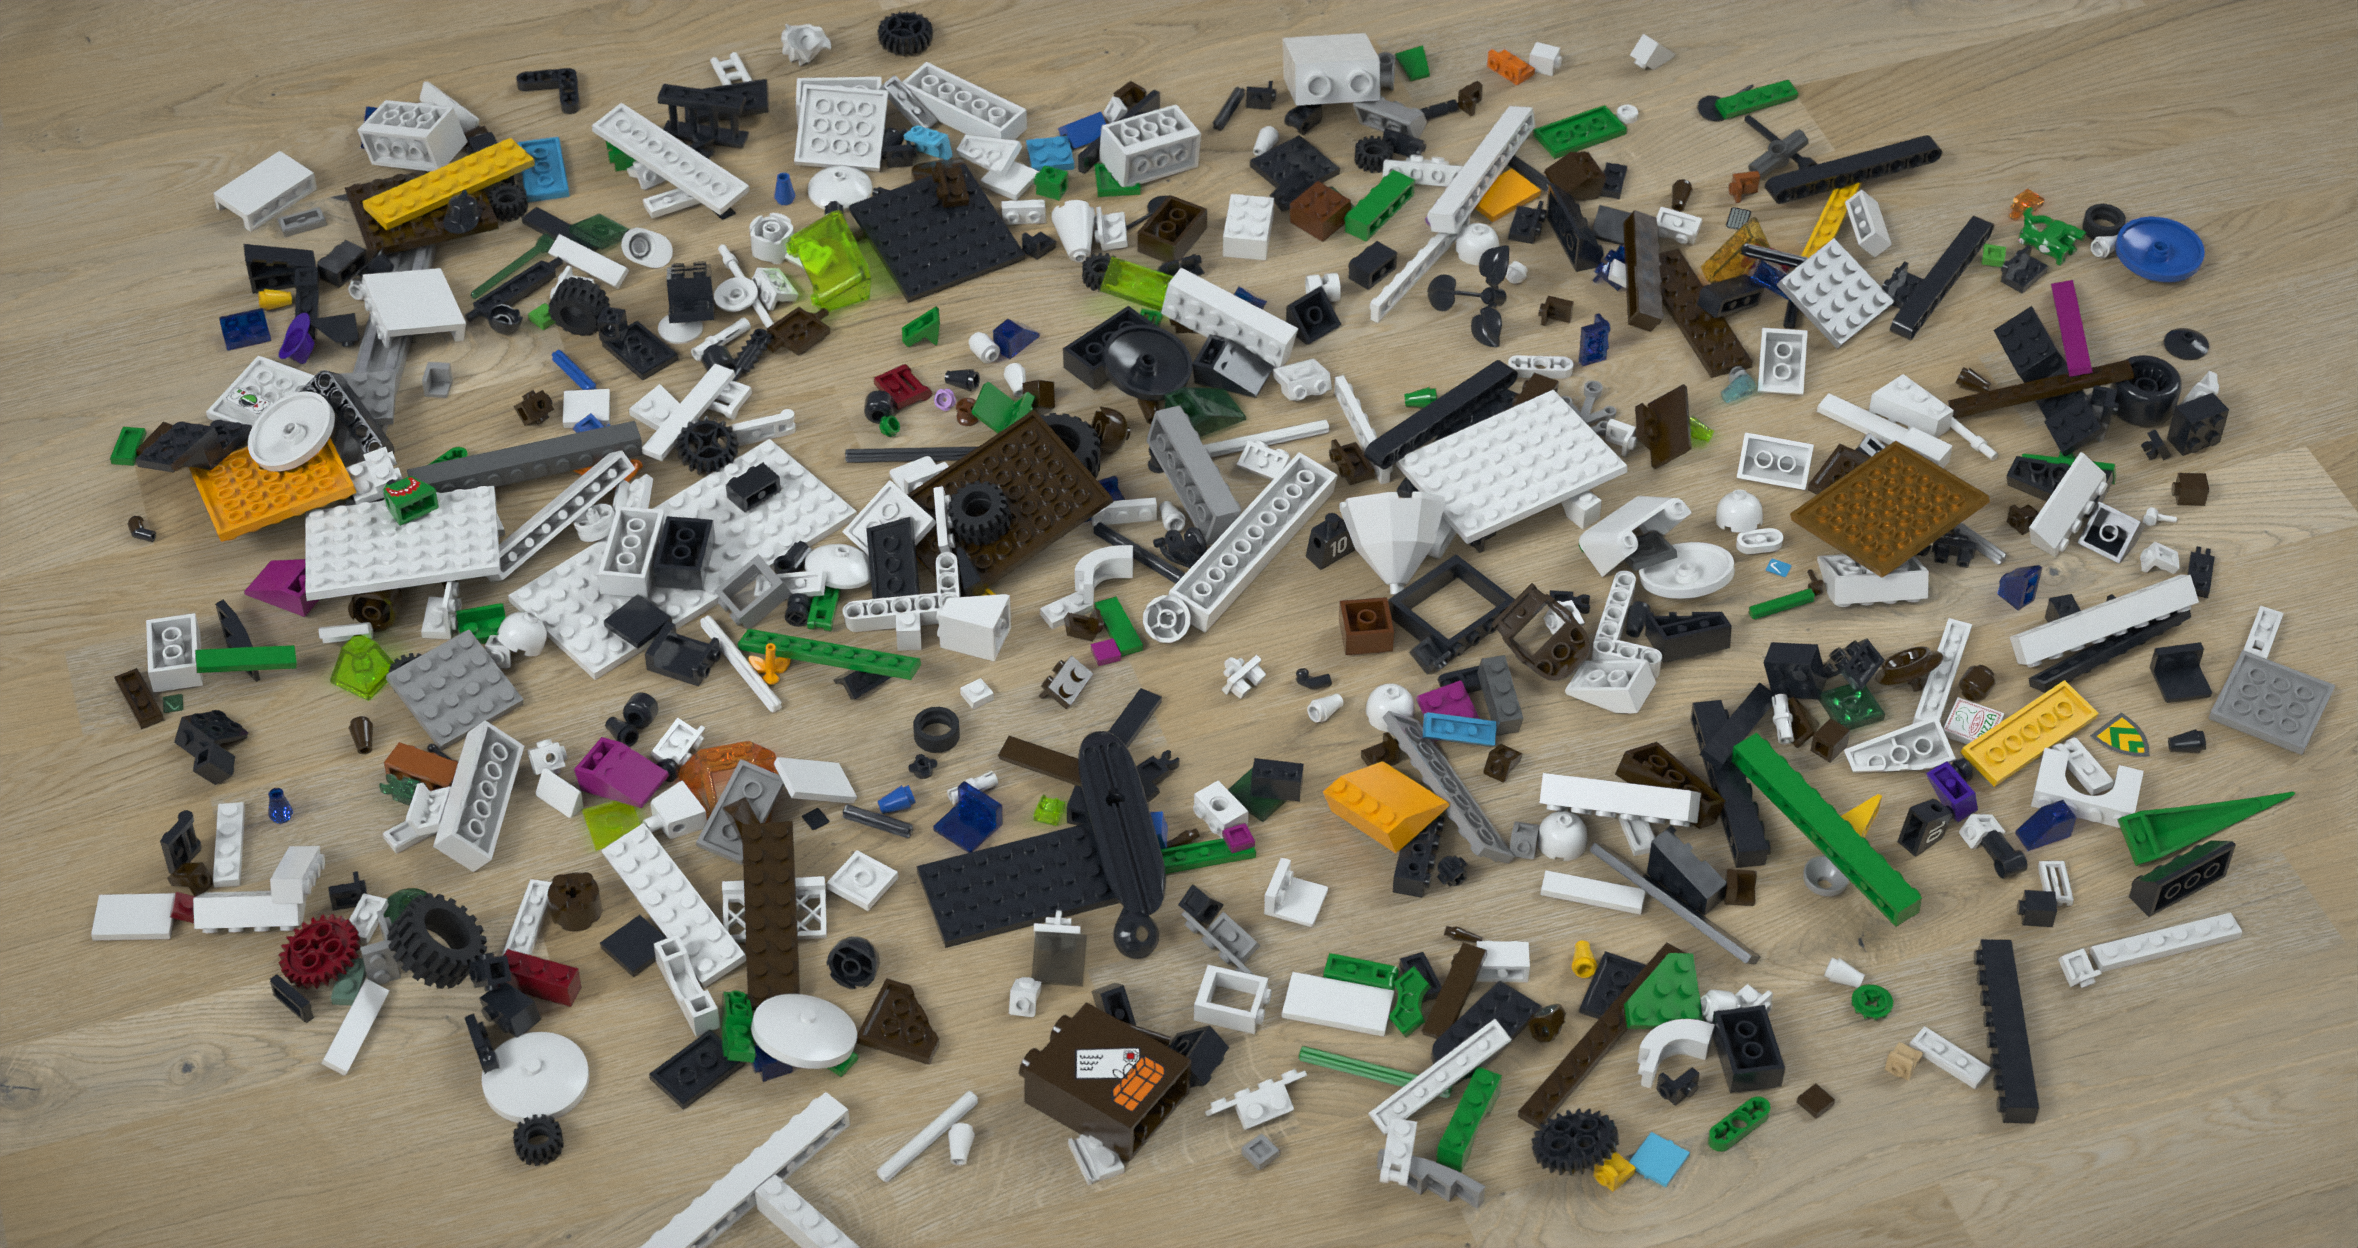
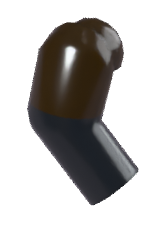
M132 516L128 520V528L132 537L154 542L156 532L144 528L142 523L144 519L141 516Z

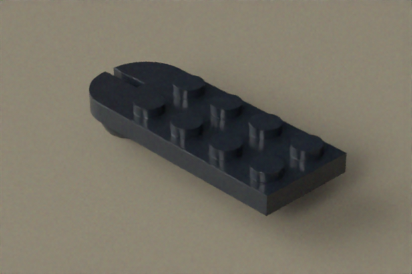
M1499 980L1434 1042L1431 1052L1433 1065L1494 1019L1497 1020L1512 1041L1528 1026L1531 1015L1541 1009L1542 1005ZM1505 1045L1503 1048H1501L1499 1051H1497L1495 1054H1493L1491 1057H1489L1487 1060L1481 1063L1478 1067L1485 1068L1507 1045ZM1476 1068L1453 1085L1461 1083L1464 1079L1472 1078Z

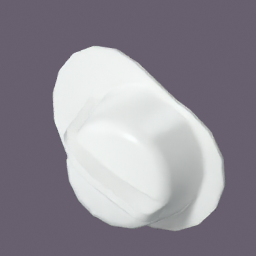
M633 228L626 232L622 239L621 247L624 255L635 263L651 268H660L665 266L672 257L673 249L671 243L661 234L643 228Z

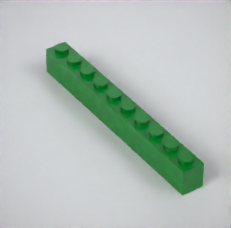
M1755 733L1733 746L1732 762L1895 927L1920 912L1922 897L1919 891L1911 887L1904 880L1901 873L1894 870L1887 863L1884 856L1878 854L1870 846L1868 840L1861 837L1853 829L1851 823L1844 820L1837 813L1834 806L1828 804L1820 796L1817 789L1812 788L1804 780L1803 776L1798 771H1795L1788 764L1787 760L1772 748L1766 739Z

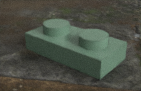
M363 958L352 959L351 961L354 966L345 968L346 975L338 974V981H335L331 995L333 1005L352 1006L366 978Z

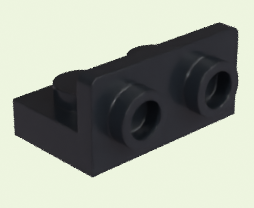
M1539 201L1537 209L1517 206L1508 240L1534 244L1536 236L1541 234V222L1544 223L1547 210L1543 209L1544 201Z
M2029 245L2022 250H2018L2015 256L2010 261L2007 260L2001 268L2002 276L2000 282L2022 294L2046 274L2048 270V265L2030 256L2032 247Z
M1905 261L1900 267L1895 268L1892 277L1889 280L1886 279L1882 286V289L1894 301L1892 306L1899 309L1903 307L1923 281V278L1907 272L1909 263Z

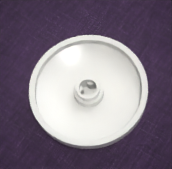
M297 392L279 399L259 416L250 431L248 450L251 457L260 467L269 471H286L307 462L322 449L333 431L335 416L331 405L324 397L314 392Z
M1700 542L1674 544L1672 546L1677 550L1678 558L1639 570L1640 582L1647 591L1661 597L1677 599L1694 598L1713 593L1727 585L1735 573L1733 557L1727 550L1713 544Z
M784 994L767 999L757 1007L751 1026L752 1035L762 1050L783 1063L801 1068L821 1069L836 1066L851 1056L857 1040L855 1024L843 1010L826 1000L802 994Z
M549 1032L526 1033L518 1038L514 1037L504 1042L494 1051L499 1059L500 1068L487 1072V1074H484V1071L482 1072L483 1092L489 1106L501 1117L516 1123L522 1122L523 1124L524 1118L528 1116L529 1120H532V1115L537 1114L538 1118L545 1114L547 1115V1120L550 1116L555 1120L567 1114L582 1100L589 1084L588 1063L582 1050L570 1039Z

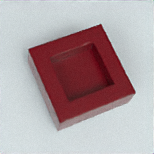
M176 891L172 901L170 917L194 924L193 898L195 896Z

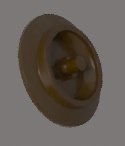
M1924 646L1900 651L1882 663V669L1876 674V681L1882 685L1908 682V685L1912 686L1914 692L1920 691L1922 689L1920 677L1938 667L1943 661V654L1939 651H1930V648Z

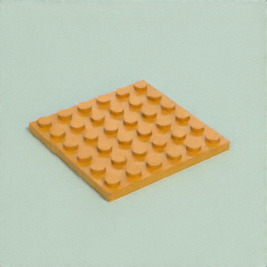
M330 437L322 449L310 460L286 471L263 469L251 457L248 446L233 451L212 470L189 467L221 542L233 540L248 532L258 531L267 525L280 523L289 517L302 515L306 511L317 507H324L328 503L339 499H346L356 493L354 484Z

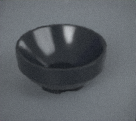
M1131 912L1123 915L1117 921L1113 931V939L1116 948L1121 954L1131 959H1141L1151 954L1157 947L1159 930L1150 916H1144L1140 912ZM1139 926L1147 930L1148 935L1144 942L1139 941L1135 936V931Z

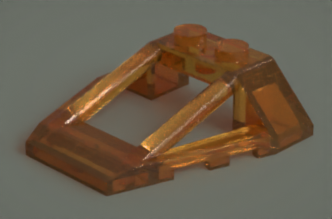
M751 741L701 749L680 768L678 773L679 781H683L705 809L708 821L718 802L712 773L735 769L740 759L779 775L774 765L776 760L775 752ZM705 788L709 809L697 789ZM772 808L771 812L769 813V815H768V817H767L765 823H770V822H771V820H772V814H773V808Z

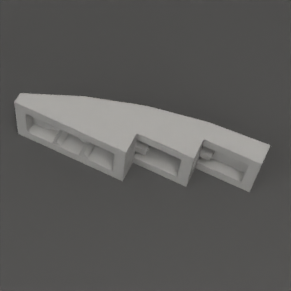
M1380 1149L1378 1152L1377 1168L1379 1170L1382 1168L1385 1149ZM1412 1155L1406 1187L1419 1195H1422L1426 1189H1429L1448 1202L1456 1195L1477 1209L1484 1202V1185L1446 1166Z

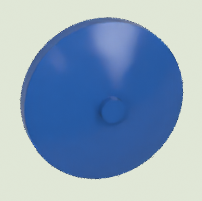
M2141 217L2126 223L2120 229L2115 244L2116 254L2124 266L2143 278L2158 282H2177L2192 277L2201 268L2205 256L2204 245L2193 230L2182 223L2163 217Z

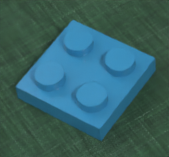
M1068 136L1026 140L1027 153L1032 169L1040 172L1043 166L1046 165L1064 171L1074 170V160Z

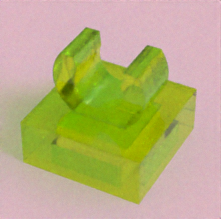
M1042 795L1033 814L1034 821L1058 826L1065 810V802L1060 801L1058 798L1051 799L1047 798L1046 795Z

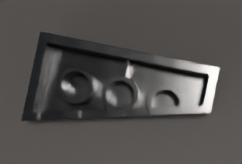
M2016 456L2006 475L2007 484L2012 488L2047 502L2071 466L2065 463L2054 464L2048 463L2045 460ZM2103 471L2106 474L2107 488L2101 496L2097 495L2093 501L2095 505L2092 511L2083 517L2090 519L2098 502L2103 503L2113 483V471Z

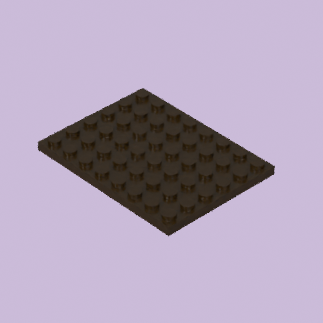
M1032 410L907 494L909 498L936 521L934 488L943 486L945 494L950 495V497L953 494H957V489L960 487L964 488L966 487L965 484L970 482L971 485L975 481H980V483L988 481L990 485L996 484L1003 491L1010 509L1011 520H1009V528H1005L1006 533L1003 536L999 535L997 541L991 540L989 541L990 544L987 545L984 543L975 545L974 542L968 544L965 542V539L961 540L958 537L954 528H950V534H953L955 539V548H952V553L956 556L957 562V548L961 547L978 573L985 589L1113 503L1112 496L1035 410ZM988 509L978 510L971 517L984 515ZM936 523L916 545V556L937 579L936 558L941 552L938 546ZM960 572L961 597H967Z

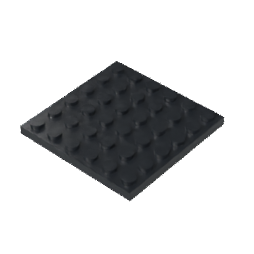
M966 164L956 167H961L969 196V205L943 208L942 201L937 199L936 187L938 185L933 183L932 175L849 205V211L908 303L1025 260V253Z

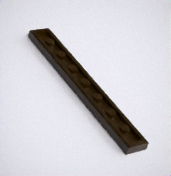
M2123 360L2092 367V373L2072 377H2069V373L1951 399L1948 400V404L1954 410L1952 417L1956 419L2089 389L2095 385L2102 386L2133 379L2134 373L2129 360Z

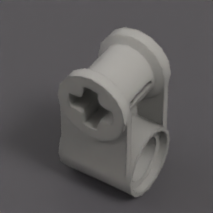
M1389 52L1379 53L1380 87L1394 90L1395 57Z

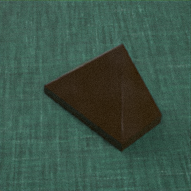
M1792 697L1788 701V708L1793 717L1791 722L1794 737L1793 744L1796 748H1799L1817 732L1820 723L1795 697Z
M746 797L723 807V811L742 843V824L760 823Z

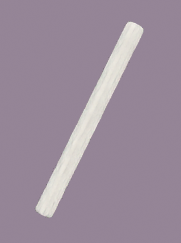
M1320 420L1203 446L1209 451L1211 458L1244 451L1248 440L1254 443L1260 441L1266 445H1272L1329 432V424L1327 420Z
M708 615L700 620L701 627L711 639L713 637L719 638V646L722 653L766 707L773 713L780 710L782 706L779 698L715 620Z

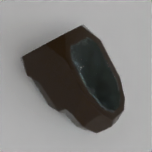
M1561 1004L1545 1006L1531 1015L1528 1026L1532 1038L1540 1043L1551 1042L1561 1033L1566 1017V1012Z

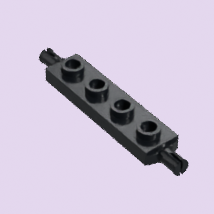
M559 256L550 262L541 260L473 302L474 309L465 314L467 321L472 322L479 316L485 317L488 320V313L493 306L499 304L511 306L556 278L555 269L563 265V260Z

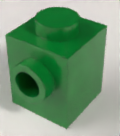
M1044 165L1041 171L1037 172L1034 177L1036 194L1060 201L1068 189V172Z

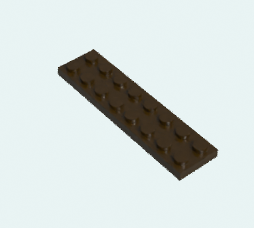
M1679 248L1659 253L1662 303L1709 376L1713 378L1729 374L1731 369L1736 366H1741L1744 370L1752 368L1753 361L1724 317L1715 318L1697 305L1703 285Z
M793 821L742 824L747 990L752 1011H755L761 1003L769 998L784 994H800Z

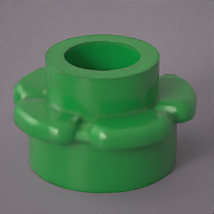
M883 416L879 429L883 435L892 437L900 431V423L894 416Z

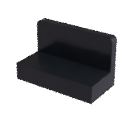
M850 669L833 679L835 684L842 683L850 699L853 700L891 677Z

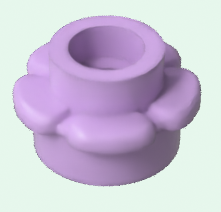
M940 389L935 394L934 403L941 410L948 411L955 405L956 398L953 396L952 390Z

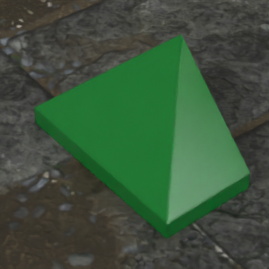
M1423 45L1395 53V58L1410 81L1430 77Z

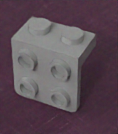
M382 910L377 911L383 941L360 947L367 978L378 985L400 979L399 968L403 966L401 961L396 962L393 958L396 951H390L388 945L391 941L387 940V935L392 924L389 917L384 918Z

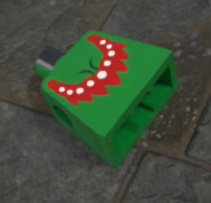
M408 476L400 481L391 479L383 489L386 507L400 526L439 508L436 489L413 476Z

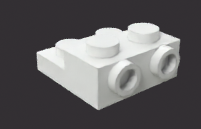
M1315 359L1272 370L1273 378L1281 384L1282 394L1289 400L1299 401L1306 396L1321 395L1328 390H1332L1330 373Z
M386 447L364 454L365 461L346 467L356 490V493L353 494L356 505L384 498L383 489L386 483L391 479L396 481L403 479L399 468H393V465L397 464L393 452H387Z

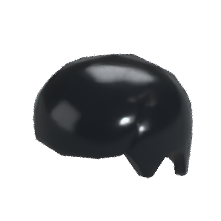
M503 304L493 306L488 313L489 326L496 333L503 335L515 333L523 319L520 316L519 309H513Z

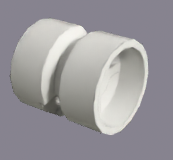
M1337 273L1324 274L1323 277H1320L1318 274L1306 275V294L1322 285L1330 302L1340 301V282Z

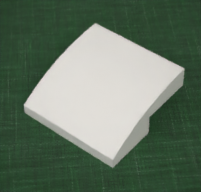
M369 622L319 628V637L323 639V643L369 639L374 634L372 625Z

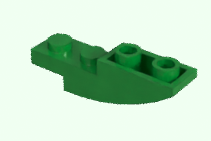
M723 991V1055L727 1057V1060L754 1063L756 1052L751 1030L753 1021L751 1002L748 999V994L741 991Z

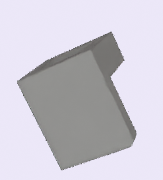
M428 362L422 378L425 397L447 398L453 382L450 363Z

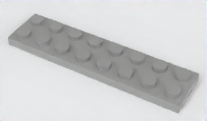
M1388 711L1382 717L1388 725L1387 730L1400 742L1399 747L1409 755L1413 767L1423 775L1422 780L1424 783L1431 787L1437 796L1449 803L1446 814L1457 824L1459 833L1469 841L1472 852L1478 857L1483 856L1495 862L1501 861L1509 864L1515 856L1434 741L1422 738L1423 726L1419 720Z

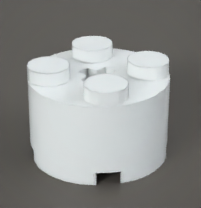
M769 213L770 216L764 218L762 215L758 216L750 224L752 255L755 258L772 262L773 264L783 263L785 255L795 242L791 220L787 216L778 213Z

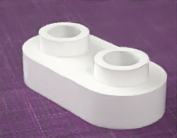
M1773 528L1741 532L1737 536L1736 547L1744 554L1777 551L1782 547L1783 535L1779 530Z

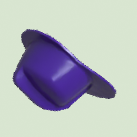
M307 313L299 314L289 325L279 351L281 359L290 358L300 364H304L308 360L315 342L308 333L310 316Z

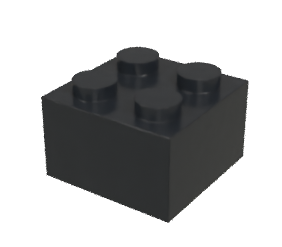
M2214 393L2175 406L2167 440L2182 456L2214 446L2221 441L2229 409Z
M1771 642L1763 662L1771 691L1775 695L1785 694L1787 698L1819 700L1827 678L1818 644Z

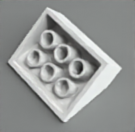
M1845 554L1817 556L1828 596L1839 607H1848L1853 603L1873 605L1874 602L1882 601L1886 604H1894L1897 600L1919 602L1920 599L1928 598L1929 571L1915 556L1883 578Z

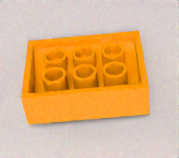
M1383 761L1342 775L1323 791L1331 812L1394 853L1400 851L1449 807L1447 801Z

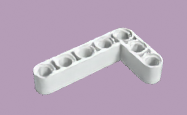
M944 552L936 558L938 593L849 602L843 607L846 627L852 632L896 628V614H902L899 613L901 611H905L903 613H920L921 626L939 624V621L936 620L939 607H943L947 598L961 597L960 572L956 556L951 552Z
M1620 571L1614 577L1593 642L1591 661L1647 660L1654 679H1656L1660 674L1661 652L1655 648L1620 641L1628 616V608L1631 606L1634 597L1636 577L1632 572Z

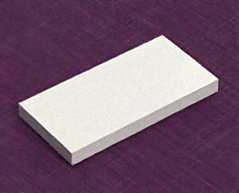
M1292 972L1282 1010V1018L1384 1037L1393 1002L1394 990Z

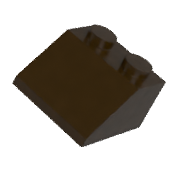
M1585 151L1570 152L1544 171L1550 183H1554L1572 195L1573 199H1598L1606 181L1605 175L1589 152Z

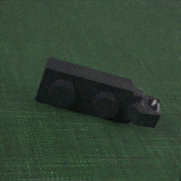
M474 1013L465 1016L464 1019L484 1074L499 1069V1059L493 1050L489 1037H487L488 1033L483 1021L478 1023Z

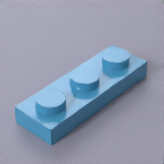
M1427 712L1424 714L1422 738L1492 747L1495 746L1496 721Z

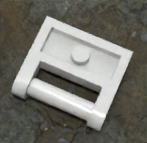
M731 380L716 398L730 405L726 406L713 401L708 409L725 414L729 419H735L738 410L752 394L751 387Z

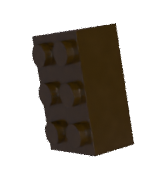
M1169 195L1137 232V252L1166 263L1174 260L1180 261L1207 229V208Z

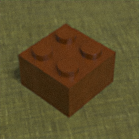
M1317 181L1290 203V223L1324 242L1345 224L1344 218L1346 213L1351 210V200Z
M1387 597L1340 601L1339 625L1345 655L1393 652L1394 628Z

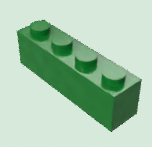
M1395 170L1384 176L1381 182L1376 187H1373L1366 197L1360 199L1357 205L1346 213L1344 218L1345 232L1367 242L1414 196L1415 179Z

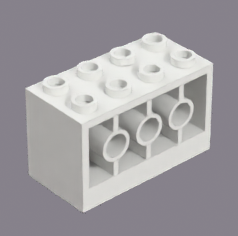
M385 100L358 129L371 164L379 166L434 171L446 166L467 143L454 107Z
M1177 105L1169 106L1102 125L1099 160L1105 164V167L1112 173V176L1119 181L1118 183L1121 187L1135 186V183L1138 182L1142 184L1197 168L1201 133Z

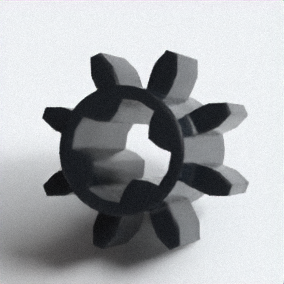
M1456 855L1453 857L1446 856L1437 866L1440 873L1437 878L1443 885L1448 884L1449 887L1452 885L1459 886L1467 879L1468 872L1465 868H1467L1468 864L1462 857L1457 858Z

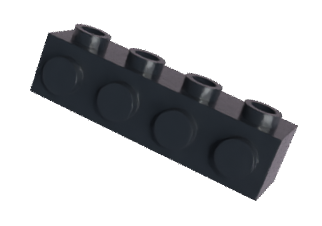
M1441 814L1400 850L1393 878L1392 893L1422 898L1424 889H1429L1432 874L1428 873L1429 869H1434L1436 854H1433V850L1439 849L1440 835H1437L1438 831H1443L1445 817L1441 816Z

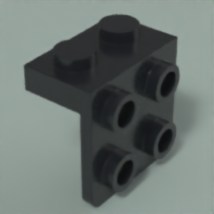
M212 710L210 712L194 713L193 715L181 717L174 743L195 757L196 751L213 742L220 746V743L246 739L249 732L242 728L241 724L228 718L224 712Z

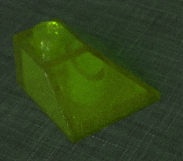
M361 634L354 635L341 648L330 683L370 701L388 682L386 675L389 673L391 663H395L377 642Z

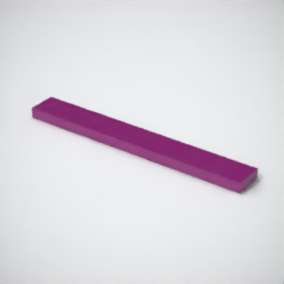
M2073 280L2052 283V293L2069 377L2092 373Z

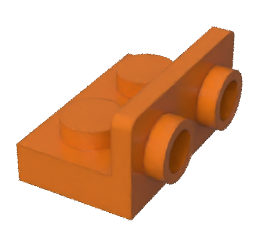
M1493 49L1488 51L1487 67L1517 86L1534 75V67L1504 49L1499 53Z

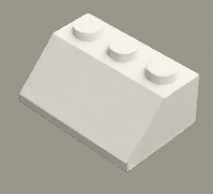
M1745 433L1737 478L1805 490L1814 445Z

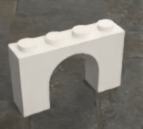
M2045 748L2031 807L2120 828L2117 819L2135 813L2144 771L2119 765L2112 790L2100 796H2089L2074 790L2066 780L2065 771L2069 753Z

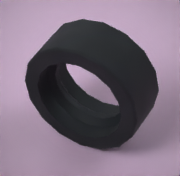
M2103 203L2095 204L2086 210L2082 229L2092 240L2100 236L2118 235L2120 229L2125 225L2126 217L2118 207ZM2094 220H2106L2113 223L2114 226H2101L2095 223Z
M939 706L923 709L916 715L913 721L914 740L917 746L924 751L942 753L952 749L960 739L959 719L948 708ZM938 723L951 728L949 732L940 736H931L922 731L926 726Z

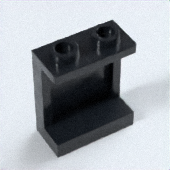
M667 621L645 652L646 668L648 671L699 687L703 679L709 676L713 664L718 662L721 657L722 650L719 646V638L713 637L708 644L679 635L676 632V625Z

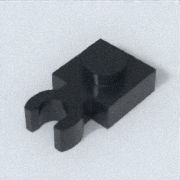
M1550 590L1549 595L1556 601L1565 602L1572 600L1580 613L1588 614L1590 612V595L1582 594L1578 597H1573L1572 591Z
M1166 750L1162 753L1160 759L1152 756L1136 767L1156 785L1169 777V770H1175L1179 767L1180 759L1177 757L1174 760H1169L1171 758V751Z

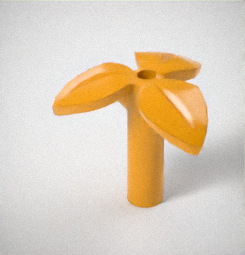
M772 643L766 645L765 660L756 656H749L748 658L749 663L757 673H766L762 677L766 684L778 683L779 677L775 673H784L791 659L783 657L775 659L776 646Z

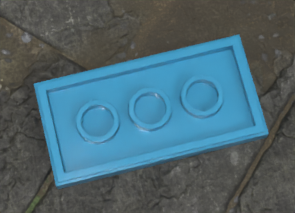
M559 137L517 142L521 148L534 158L535 166L522 171L527 202L570 197Z

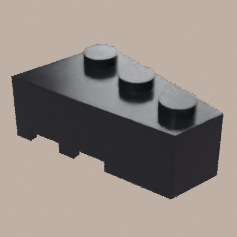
M243 244L245 262L253 294L264 291V289L282 290L295 288V268L317 267L314 250Z
M1646 612L1645 635L1653 648L1661 652L1663 663L1729 649L1731 646L1732 625L1723 612H1692V616H1677V612H1669V616H1654V612Z

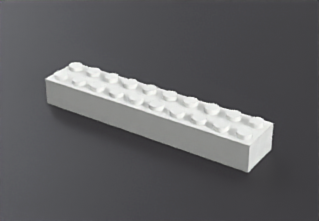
M1300 452L1287 464L1169 591V596L1181 599L1188 607L1191 615V625L1205 633L1333 494L1337 474Z

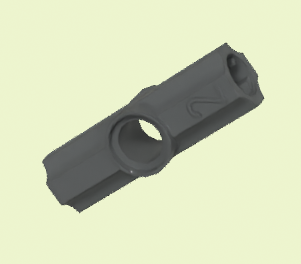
M1795 130L1783 140L1771 142L1768 145V151L1750 163L1748 169L1750 172L1758 171L1760 179H1762L1775 168L1786 167L1789 163V158L1808 145L1809 140L1802 130Z

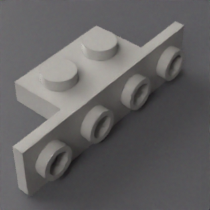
M1186 911L1182 913L1187 919L1185 925L1194 934L1198 931L1204 936L1201 940L1211 950L1216 946L1221 951L1218 956L1225 963L1230 965L1233 962L1237 966L1235 971L1254 975L1243 964L1260 945L1226 913L1223 912L1207 930Z

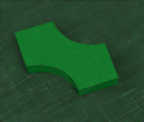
M1414 966L1394 982L1398 990V1001L1395 1009L1389 1015L1390 1020L1405 1038L1426 1022L1422 1015L1421 1004L1424 995L1431 988Z

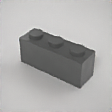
M1501 655L1482 658L1477 673L1491 721H1496V736L1517 733L1520 730L1523 715L1506 657Z

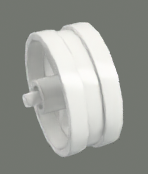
M593 505L573 521L580 540L592 542L609 536L615 517L611 505Z

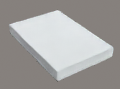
M777 757L774 762L791 798L840 803H854L857 798L839 763Z
M175 893L99 895L91 933L92 940L170 939L174 918L170 917Z

